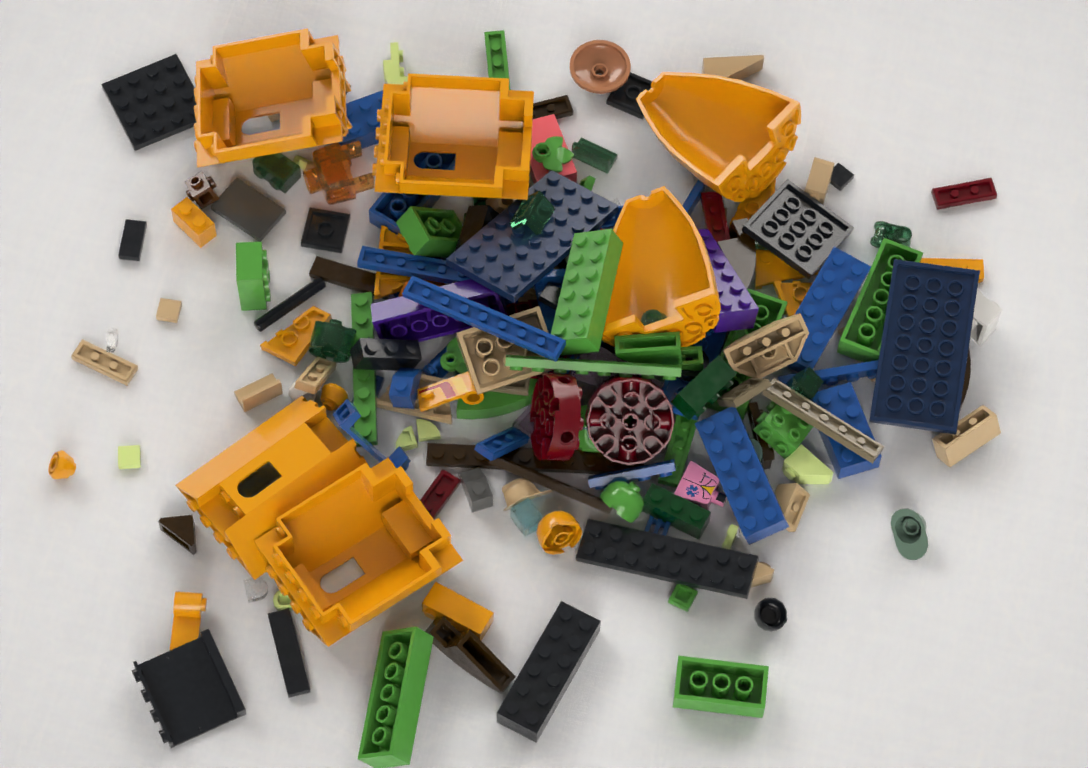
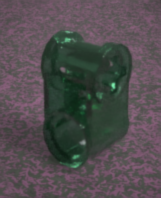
M885 221L875 222L874 236L870 239L872 246L880 248L883 239L886 238L910 247L912 232L908 227L890 224Z

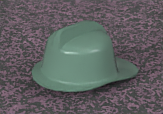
M911 509L897 510L892 515L890 522L896 547L904 558L909 560L920 559L925 555L928 548L926 521L919 513Z

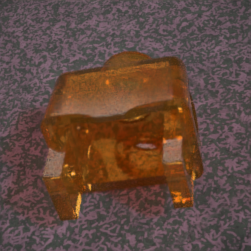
M360 141L342 146L337 142L314 150L312 154L314 167L303 170V177L309 194L322 191L329 205L354 200L357 193L375 188L372 173L353 178L350 171L352 166L351 159L362 156Z

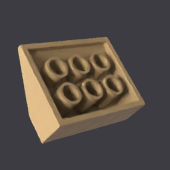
M539 306L510 315L514 319L548 333ZM475 327L456 334L462 357L477 395L554 370L545 369V372H534L532 368L523 367L522 371L510 370V366H505L506 355L543 356Z

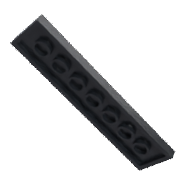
M588 519L576 554V561L748 599L759 557L757 555Z

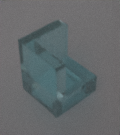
M529 498L510 508V517L524 537L537 530L538 523L543 516Z

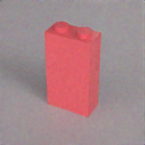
M555 114L533 119L530 176L533 184L549 172L542 163L537 162L533 158V148L539 143H544L550 137H563ZM563 137L562 147L568 149ZM573 160L562 164V172L557 173L577 183V171Z

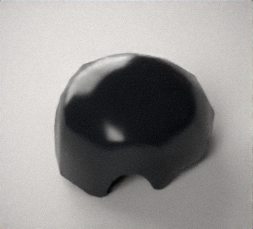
M765 598L755 607L754 619L763 630L777 631L787 622V610L783 602L778 599Z

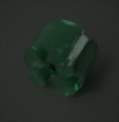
M330 319L329 322L315 321L309 343V353L324 359L326 357L333 358V362L346 363L350 359V349L354 345L357 331L342 326V322L335 319Z

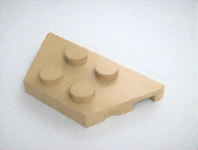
M421 374L418 389L445 379ZM391 384L379 399L376 397L377 408L452 425L450 402L421 412L417 393L414 409L393 407L389 397Z

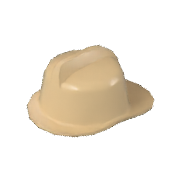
M525 478L515 479L502 487L507 504L503 511H507L525 501L549 494L553 490L540 492L531 481Z

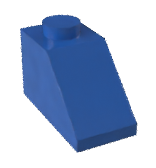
M400 367L393 375L389 391L393 407L414 409L422 369Z

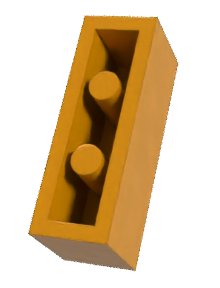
M438 582L434 583L422 602V611L428 618L435 620L437 617L444 616L458 631L471 630L481 641L494 621V612Z

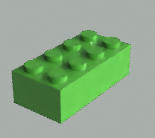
M678 655L673 708L763 718L769 666Z

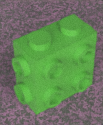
M771 401L766 406L768 411H764L756 419L758 424L753 431L786 459L799 447L813 426Z

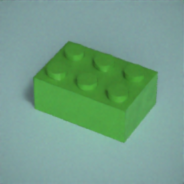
M410 206L396 222L401 235L405 238L410 251L415 256L448 258L455 252L462 230V224L455 211L447 209Z
M262 242L236 243V281L241 311L267 310V302H271L269 263L267 260V250H263Z

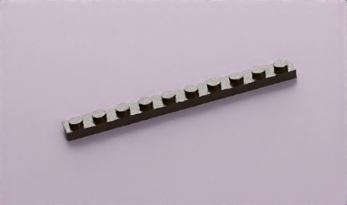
M427 443L426 466L479 467L480 469L503 470L489 464V459L474 450L476 445ZM519 447L502 456L538 472L601 474L644 465V463L625 465L609 460L600 452H584L582 450H575L567 461L539 460L534 455L533 448Z

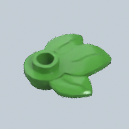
M557 136L550 137L544 143L537 144L532 151L533 158L537 162L542 163L545 169L555 172H562V164L570 162L574 157V153L562 147L563 137Z
M455 337L448 343L447 352L441 356L440 363L444 370L449 372L457 371L462 374L467 372L468 369ZM454 358L453 362H447L449 359Z

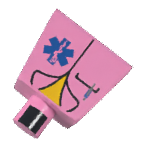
M690 461L674 494L706 510L709 509L711 503L723 507L727 500L726 494L717 491L720 483L719 478L693 461Z

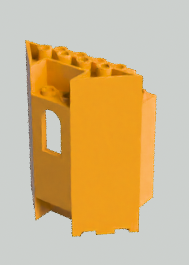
M308 28L213 46V55H210V59L196 61V75L194 77L196 84L194 88L196 123H194V130L197 140L194 141V147L197 152V168L342 142L343 137L349 132L348 129H351L353 126L346 113V92H350L351 88L345 78L346 67L343 55L340 56L338 35L314 39ZM280 113V129L251 135L242 132V125L246 120Z
M409 73L408 82L403 84H384L382 109L377 110V122H380V127H376L375 139L379 140V143L374 146V158H377V163H373L372 176H376L374 192L528 200L534 91L509 90V79ZM422 152L456 154L455 170L422 169L415 165L414 158Z
M300 396L175 486L187 499L188 507L193 512L197 511L200 514L199 518L206 528L210 526L214 531L213 536L217 542L225 544L229 556L233 560L237 559L251 577L256 580L267 572L265 569L267 565L254 540L277 527V517L364 463H367L364 456H361L356 451L357 444L352 438L348 441L329 420L325 406L318 407L316 402L312 400L307 401L305 397ZM268 462L282 476L253 497H243L238 492L239 483Z
M389 457L372 468L367 463H364L277 517V527L254 540L267 565L265 569L268 575L274 579L284 597L288 595L292 601L290 605L296 614L300 613L304 618L302 622L309 632L311 631L328 647L464 561L451 544V534L439 518L436 520L432 518L413 492L412 480L401 466L396 468ZM354 558L364 572V575L335 593L325 592L320 585L321 579L329 572Z

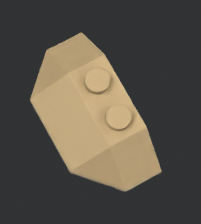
M801 313L774 321L735 340L723 349L729 366L734 371L752 378H763L797 361L809 331Z

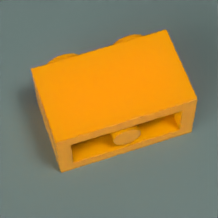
M188 197L171 209L174 223L200 248L217 236L215 223Z

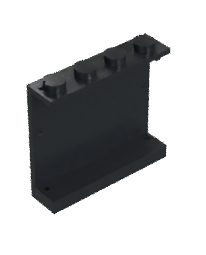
M209 629L200 632V638L139 665L137 661L133 662L135 669L131 671L136 683L141 681L144 688L141 690L145 703H151L153 708L150 710L154 723L159 722L162 728L159 731L163 743L168 742L170 748L246 715L244 704Z

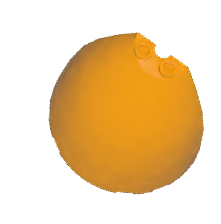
M662 72L652 81L651 89L649 91L644 90L636 98L649 126L672 157L702 183L734 202H742L749 196L754 198L771 185L785 167L787 162L784 160L788 152L793 151L798 138L795 135L797 125L801 124L800 102L742 80L717 75Z
M665 186L652 190L651 195L648 197L637 195L627 199L613 229L623 242L602 341L615 347L614 336L680 331L681 347L691 346L705 338L707 331L715 328L719 321L721 310L716 278L706 245L692 218Z

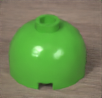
M625 481L612 482L600 494L601 499L609 508L613 507L617 511L616 514L630 523L634 522L643 510V497L639 493L641 488L632 481L629 484Z

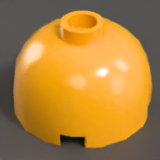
M553 511L541 519L536 533L539 544L544 551L554 555L565 552L562 550L564 547L569 545L571 548L574 547L581 538L582 530L578 521L570 513Z

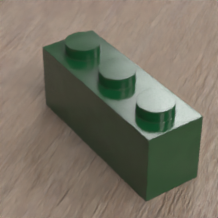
M718 355L675 396L671 403L688 420L694 415L700 417L707 410L705 405L708 402L712 405L721 396L719 392L722 389L726 392L734 384L732 379L737 373Z
M654 483L651 484L643 498L644 506L642 512L656 519H662V522L666 523L668 521L671 523L670 526L700 540L709 524L710 511Z

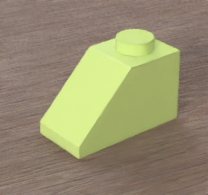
M802 444L784 460L782 467L784 475L789 480H794L798 484H829L834 474L832 470Z

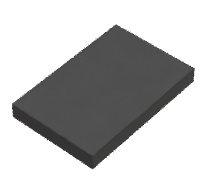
M236 178L219 196V199L211 205L212 211L259 242L264 239L286 214L284 208L239 178Z

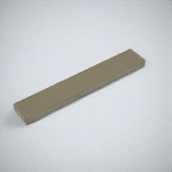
M775 378L770 381L772 386L762 392V395L872 464L884 449V446Z

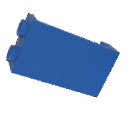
M346 399L332 414L335 420L346 433L377 461L385 460L386 457L352 427L361 415L354 404ZM400 446L389 456V459L396 468L401 466L406 471L409 467L411 460Z

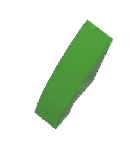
M680 331L614 336L616 356L627 362L681 365L682 370H704L702 346L681 347ZM685 357H692L694 360L686 361Z
M530 378L528 396L488 391L484 393V400L475 405L466 404L459 398L457 403V419H486L520 410L531 404L533 391L538 379Z

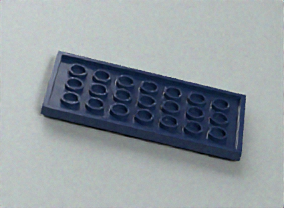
M551 170L529 188L528 200L516 199L446 258V265L514 303L570 254L574 233L597 231L618 212V205Z
M894 259L869 422L949 434L957 433L980 270Z

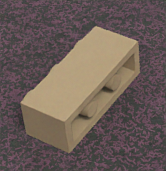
M982 405L958 421L956 434L941 432L932 438L937 458L947 466L952 467L1001 434L997 415Z

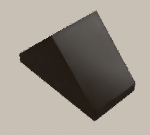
M193 515L160 518L158 521L160 530L194 555L197 551Z

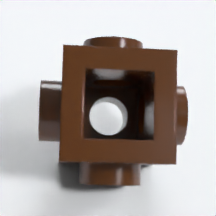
M203 171L185 181L188 188L186 194L192 202L196 201L201 209L219 199L214 189L217 187L211 176L207 178Z

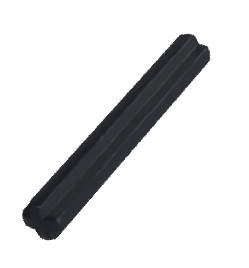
M321 277L314 279L255 320V328L261 332L324 289L326 287L325 281Z

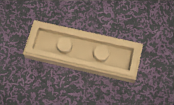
M83 339L71 355L72 360L128 386L138 370L137 365Z
M316 357L296 380L294 388L315 395L335 371L337 363Z

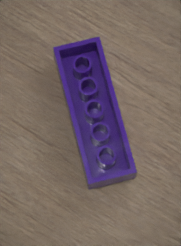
M699 229L698 231L706 245L715 274L721 305L719 321L713 331L717 333L754 328L759 310L758 306L708 229Z
M472 279L440 286L443 289L507 315L504 297ZM403 296L371 304L372 323L379 339L418 340L422 342L473 328L471 325Z

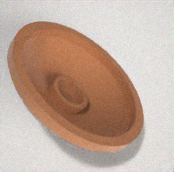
M593 40L586 42L574 51L570 59L572 79L579 87L588 92L597 94L613 92L622 87L630 75L631 63L627 53L619 45L610 41Z

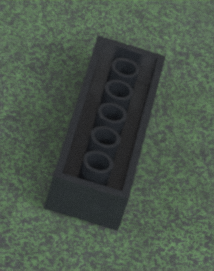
M561 601L497 711V723L537 743L600 632L601 621Z

